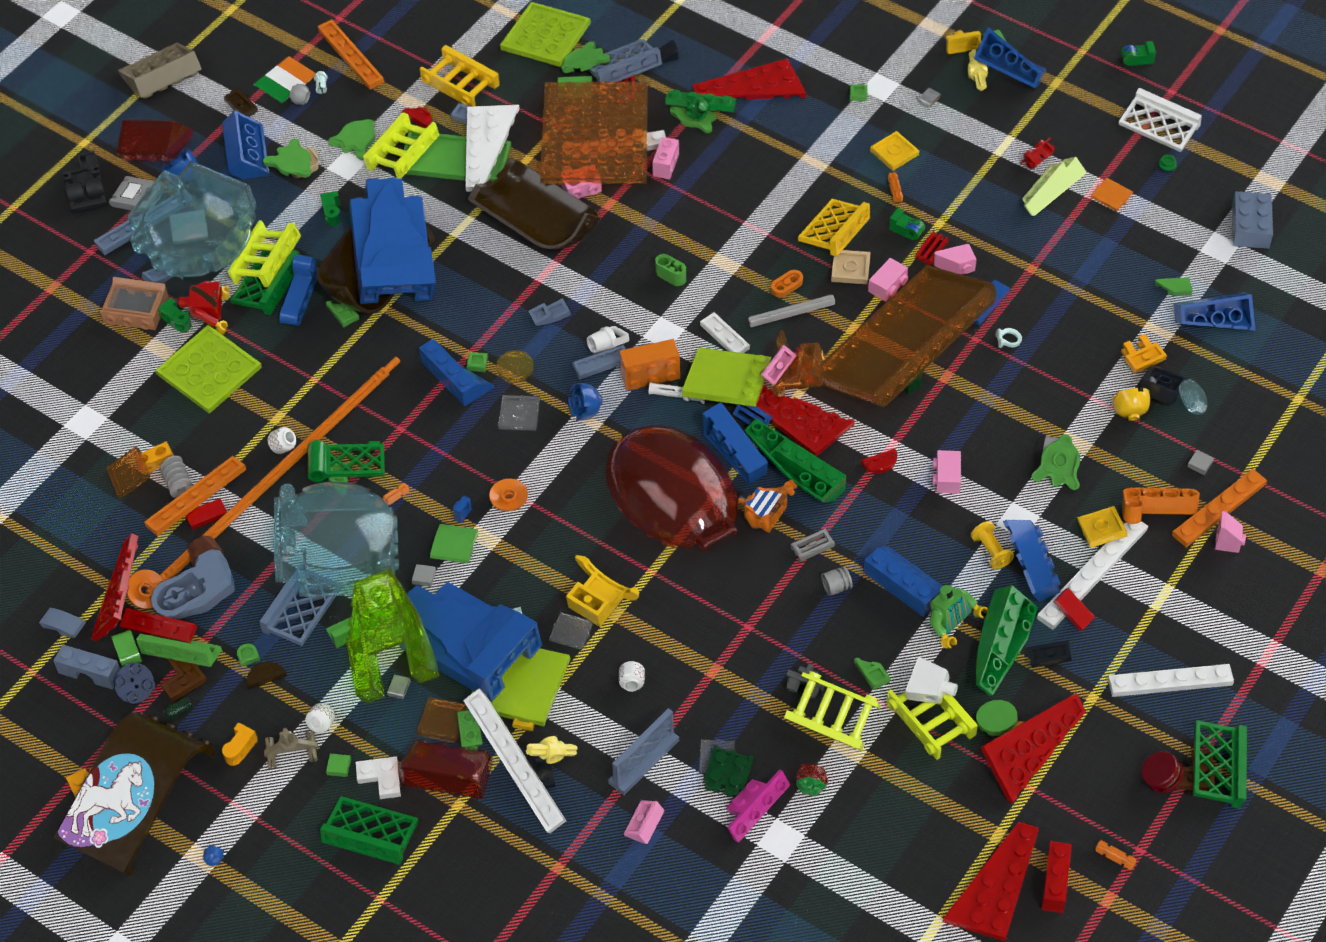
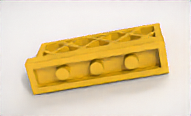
M831 199L798 236V241L829 249L830 255L837 257L870 219V204L863 202L858 206ZM844 213V215L835 216V214ZM830 215L832 216V217H830V218H825V219H823V217H825V216H830ZM835 222V224L827 226L828 223ZM819 225H823V226H824V227L815 228V226H819ZM839 229L837 232H830L831 230ZM827 232V234L818 235V233Z

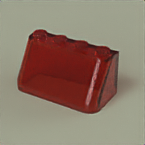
M123 120L116 154L123 156V159L133 161V159L146 161L148 159L158 162L160 159L165 162H171V160L176 159L190 141L194 130L175 121Z
M418 740L411 744L401 762L399 772L402 786L483 800L493 762L492 757L484 750L474 751L468 750L465 747L456 748L443 743L433 744L424 740Z

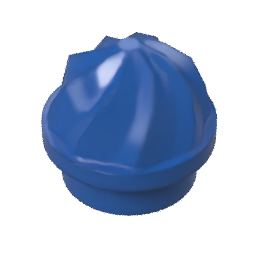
M208 845L207 849L203 851V860L209 866L218 865L224 859V856H222L224 850L216 846Z

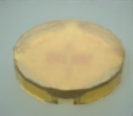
M513 350L501 355L496 367L500 378L502 377L508 383H520L527 380L529 375H532L534 364L532 358L527 353Z

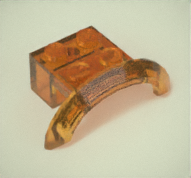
M780 331L776 340L778 351L783 345L788 348L784 331ZM818 342L800 344V351L795 354V359L777 381L776 385L771 387V391L777 397H782L786 389L819 387L822 385L824 353Z

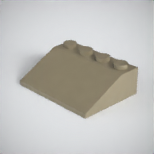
M175 43L117 71L137 96L148 98L153 95V92L165 90L172 83H180L183 78L194 76L197 74V71L202 69L193 50Z

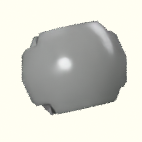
M304 84L294 85L290 91L291 101L296 105H304L308 102L310 97L309 88Z

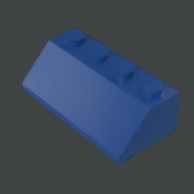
M234 110L222 122L228 172L241 179L269 175V166H265L263 162L264 157L267 156L263 124Z
M890 547L876 548L864 560V574L922 617L931 612L932 600L941 593L940 588L942 585Z

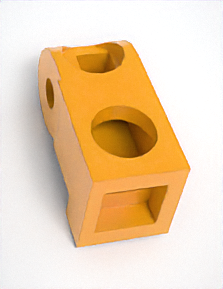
M166 441L139 454L137 462L142 473L150 474L159 469L162 462L174 456Z
M239 722L234 727L235 736L222 748L225 762L231 766L238 765L258 741L255 731Z

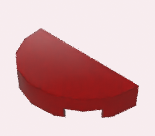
M417 106L418 108L410 109L407 107L402 110V113L408 114L411 121L425 129L432 123L431 114L426 108Z
M896 448L862 459L861 465L872 473H885L896 464Z

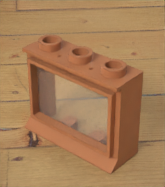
M113 277L112 286L103 308L100 310L103 323L156 330L160 320L158 308L169 297L166 286L163 283Z

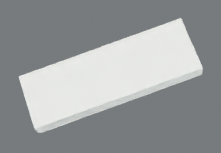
M715 312L700 321V326L727 351L744 353L750 349V345Z

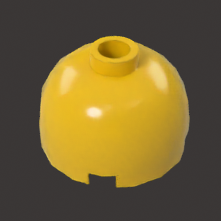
M1131 388L1116 392V397L1114 395L1111 396L1115 412L1123 418H1128L1129 421L1140 419V416L1144 415L1150 406L1149 390L1143 388L1144 392H1138V388Z

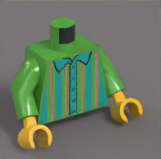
M944 585L940 588L941 593L931 602L930 624L938 637L941 636V646L948 649L951 648L950 644L956 645L957 640L955 637H948L947 635L972 612L971 609H974L975 617L984 619L981 611L987 613L988 608L978 606V602L967 591Z

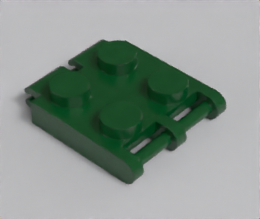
M714 745L703 783H706L705 790L720 793L721 788H724L723 795L735 798L746 787L754 755L746 756L736 753V750L728 751Z

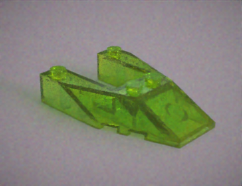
M389 568L354 582L351 603L353 610L352 617L349 618L348 626H350L349 637L346 639L356 696L365 703L385 697L377 653L405 643L412 677L420 683L439 677L436 657L422 619L393 571Z

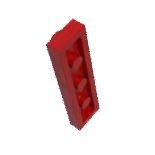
M126 608L119 627L125 630L191 644L197 625Z

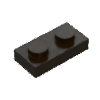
M238 88L224 96L225 102L233 110L250 117L258 112L257 106Z

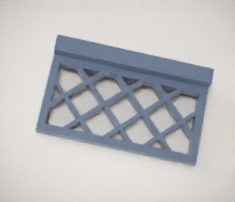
M644 39L604 53L613 58L610 59V62L604 63L608 64V66L598 64L588 69V71L598 80L599 86L603 88L632 75L634 76L662 65L660 49L657 47L653 48Z
M300 562L259 621L262 632L268 635L273 633L303 646L342 588V582L308 568V564ZM312 576L318 579V583L307 585V580ZM329 584L335 586L332 591L324 593L322 586ZM321 588L322 594L310 595L309 590ZM307 591L308 598L297 600L296 596L298 593ZM324 598V604L314 608L312 601ZM310 602L312 609L300 611L299 605ZM297 606L298 613L286 614L288 608ZM314 613V619L304 623L302 616ZM300 617L302 624L290 627L288 620ZM287 622L288 628L281 630L275 628L278 623ZM304 629L301 638L293 636L292 632Z
M668 708L612 763L613 776L608 781L621 794L625 795L679 742V736L674 733L673 711Z

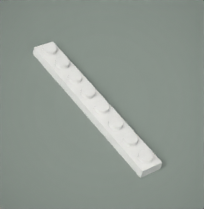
M1126 522L1124 526L1128 536L1106 543L1060 592L1062 593L1066 588H1069L1081 601L1147 531L1148 526L1143 522L1137 524ZM1058 593L1037 615V619L1052 630L1066 617L1053 602L1061 593Z
M479 688L463 701L546 832H553L565 823L566 819L484 691Z

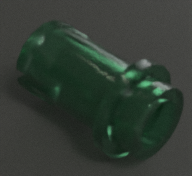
M184 697L172 705L168 704L167 708L164 709L168 718L176 719L179 714L191 709V703L182 706L189 699Z

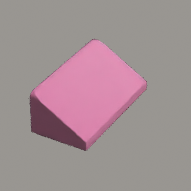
M783 345L761 374L768 383L775 385L796 355Z
M641 800L624 832V836L647 844L664 813V809L657 801Z

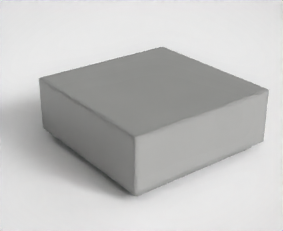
M1196 450L1187 467L1205 475L1212 465L1214 458Z
M416 564L412 584L432 587L436 567Z

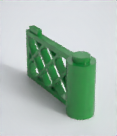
M314 440L308 444V479L313 482H322L326 478L385 477L384 443L380 444V441H369V444L326 445L320 440ZM380 450L376 457L372 456L369 452ZM331 451H340L342 454L336 458L331 454ZM352 451L361 452L356 458L350 453ZM364 456L371 460L366 465L359 461ZM344 457L352 460L347 465L341 462ZM336 463L342 468L339 471H331V467ZM375 463L381 467V470H372L369 467ZM354 464L361 467L358 471H353L350 468Z

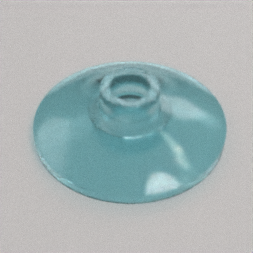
M1187 379L1182 381L1179 386V395L1184 406L1193 414H1203L1208 407L1205 392L1193 380Z

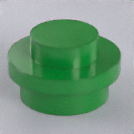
M1164 155L1159 160V167L1162 170L1172 171L1177 166L1176 159L1172 155Z

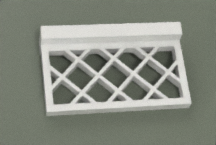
M1139 88L1136 92V97L1119 120V125L1181 152L1194 131L1200 127L1202 115ZM1136 104H1139L1143 106L1144 109L1135 111L1134 107ZM1155 111L1160 116L1151 118L1149 113ZM1146 114L1148 119L1139 121L1137 115ZM1133 116L1136 120V122L1128 123L1125 121L1127 118ZM1165 119H1173L1175 123L1166 125ZM1162 120L1163 126L1154 128L1153 122ZM1150 123L1152 129L1144 130L1141 128V125ZM1186 125L1191 127V129L1182 132L1180 126ZM1177 127L1179 133L1170 135L1168 129ZM1163 130L1166 131L1167 136L1160 137L1156 133ZM1181 137L1182 143L1180 145L1173 143L1172 139Z

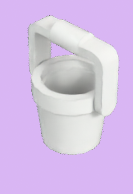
M616 326L603 327L587 337V345L592 353L603 352L629 341V334Z

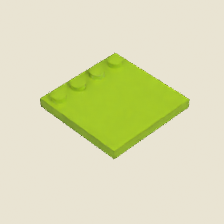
M531 2L502 41L500 48L503 51L561 67L565 57L573 50L591 24V20L584 16Z
M207 325L155 371L159 377L210 414L260 370L262 366L259 361Z
M699 347L683 386L682 397L756 407L765 382L761 374L771 362V357Z
M539 649L531 659H528L522 653L502 675L505 688L491 702L498 715L510 719L517 718L518 721L532 722L533 724L544 726L570 662V655Z

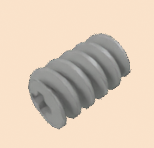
M171 456L162 462L160 470L170 495L173 498H177L192 486V481L189 474H187L185 464L180 456Z

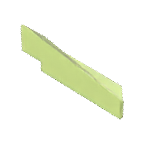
M1077 157L1064 159L1062 163L1050 165L1022 199L1030 215L1035 216L1086 174V170Z

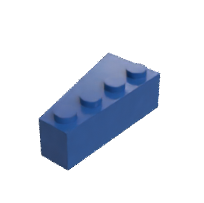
M721 402L703 412L704 438L748 485L767 474L768 462L766 458L760 454Z

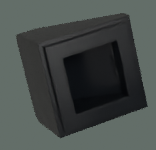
M674 40L659 48L662 63L678 60V49Z

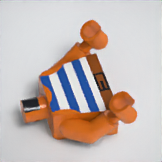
M793 480L787 481L784 486L778 488L758 487L752 496L745 492L741 493L738 502L745 505L744 516L753 529L762 528L770 533L787 508V495L793 496L795 494L793 489L797 488V485Z

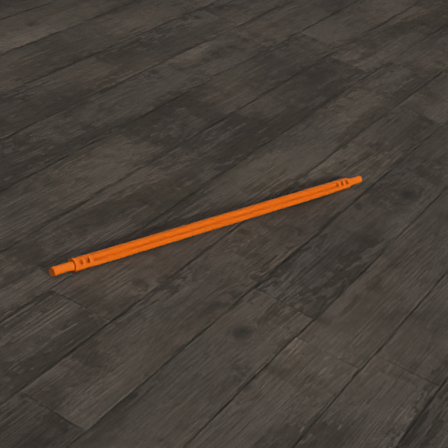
M394 357L385 367H381L202 536H211L215 539L308 452V444L310 442L322 439L371 391L389 376V372L400 363V359ZM188 549L160 574L164 581L175 577L191 562ZM161 581L155 582L153 584L154 588H156L161 583ZM149 587V588L146 590V593L150 594L151 591H152V588Z

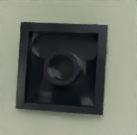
M1152 365L1141 381L1140 391L1144 392L1143 388L1149 390L1150 398L1156 399L1164 405H1171L1176 403L1177 397L1188 378Z

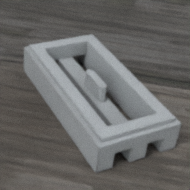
M826 529L791 544V549L795 551V555L799 557L800 562L835 547V542Z

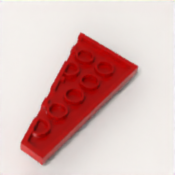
M788 58L692 85V91L697 94H713L714 96L721 97L730 96L731 98H736V100L740 97H746V100L773 99L774 96H784V98L800 96V98H806V91Z
M764 385L756 405L773 416L772 420L769 421L816 457L855 424V420L850 418L846 420L839 417L837 413H828L819 406L795 397L794 399L785 396V393L780 391L776 393Z
M131 533L124 540L90 637V639L97 642L103 636L106 637L109 630L114 629L121 620L125 596L129 590L128 583L133 559L138 548V536Z
M1077 693L980 747L1009 803H1013L1016 800L1017 795L1028 785V781L1052 755L1056 746L1064 740L1069 730L1085 714L1086 710Z
M1018 822L944 916L942 922L1005 941L1039 828Z

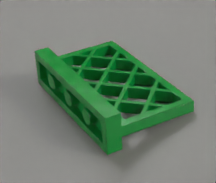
M262 250L259 256H269L271 251ZM291 251L267 289H261L263 284L258 282L259 277L245 276L230 299L231 303L262 309L264 314L271 315L293 280V260L296 254L300 255L299 251ZM254 263L251 269L259 270L263 264ZM256 280V284L247 287L248 283ZM258 288L260 289V291L255 294L250 295L249 293ZM248 294V297L238 299L241 295ZM262 296L259 303L253 302L254 299H257Z
M1196 720L1194 723L1193 796L1231 803V807L1240 809L1246 800L1247 726L1238 725L1237 728ZM1200 728L1207 729L1212 735L1205 738L1200 733ZM1221 732L1230 734V741L1226 743L1219 734ZM1215 738L1222 746L1215 749L1209 743L1211 739ZM1205 745L1211 754L1205 757L1200 751V747ZM1225 749L1230 754V758L1225 760L1218 752ZM1215 756L1221 765L1215 768L1208 759ZM1205 763L1211 772L1205 775L1200 770L1199 765ZM1225 767L1230 773V777L1225 779L1218 770ZM1212 774L1221 781L1217 786L1208 779ZM1204 781L1211 790L1208 792L1199 790V783ZM1224 785L1230 791V796L1223 795L1218 788Z
M340 796L327 823H324L320 829L322 843L400 865L406 846L419 821L418 818ZM345 804L351 806L353 810L342 813L341 808ZM369 811L372 815L362 819L359 813ZM356 815L358 821L348 824L346 818ZM387 816L392 821L381 824L379 818ZM342 820L344 823L342 827L332 826L334 822ZM374 820L378 824V826L367 829L365 825ZM403 822L411 823L410 827L403 830L400 829L398 824ZM360 825H362L364 831L360 833H356L351 830L352 828L358 827ZM395 826L397 832L387 835L384 829ZM381 831L384 837L377 839L372 837L371 834ZM401 837L403 841L401 845L391 843L390 840Z

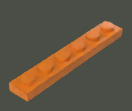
M332 19L317 26L320 34L369 90L384 83V78Z
M234 456L230 457L144 522L146 528L157 536L161 535L246 470L245 464Z
M1251 469L1176 528L1172 536L1187 548L1220 521L1222 511L1230 514L1263 488L1267 480L1257 471Z

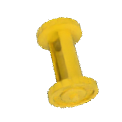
M987 521L974 528L971 538L974 541H981L992 557L989 565L992 569L997 570L1007 566L1013 560L1014 553L1010 549L1003 550L993 535L995 525L993 522Z

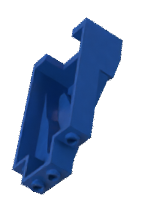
M372 178L366 180V199H350L349 206L360 304L378 303L379 294L414 293V301L433 300L436 280L431 247L428 246L422 196L411 195L404 197L402 178Z
M448 581L437 590L435 595L416 585L391 611L395 624L402 627L396 636L401 649L474 692L479 688L482 689L491 702L505 688L502 675L523 653L525 657L531 659L542 646L536 621L501 604L498 607L490 606Z

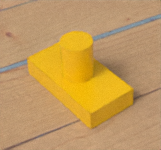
M959 30L954 35L946 36L947 53L954 54L972 51L973 49L978 50L981 43V33L979 31L964 33Z

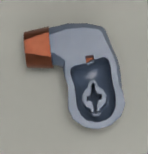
M201 536L193 540L188 547L193 568L161 582L154 588L151 597L152 606L160 616L181 619L211 610L221 600L235 591L234 579L229 564L224 557L222 549L213 537Z

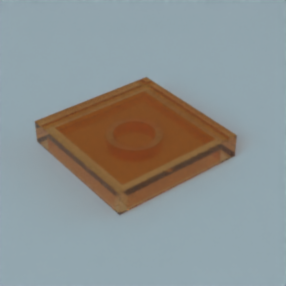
M136 446L107 467L116 494L120 498H123L151 477L141 451Z
M428 697L417 735L457 743L460 735L457 712L466 711L468 707L465 704Z

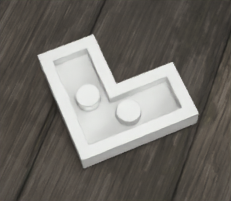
M397 756L356 762L358 784L378 781L380 799L401 797Z

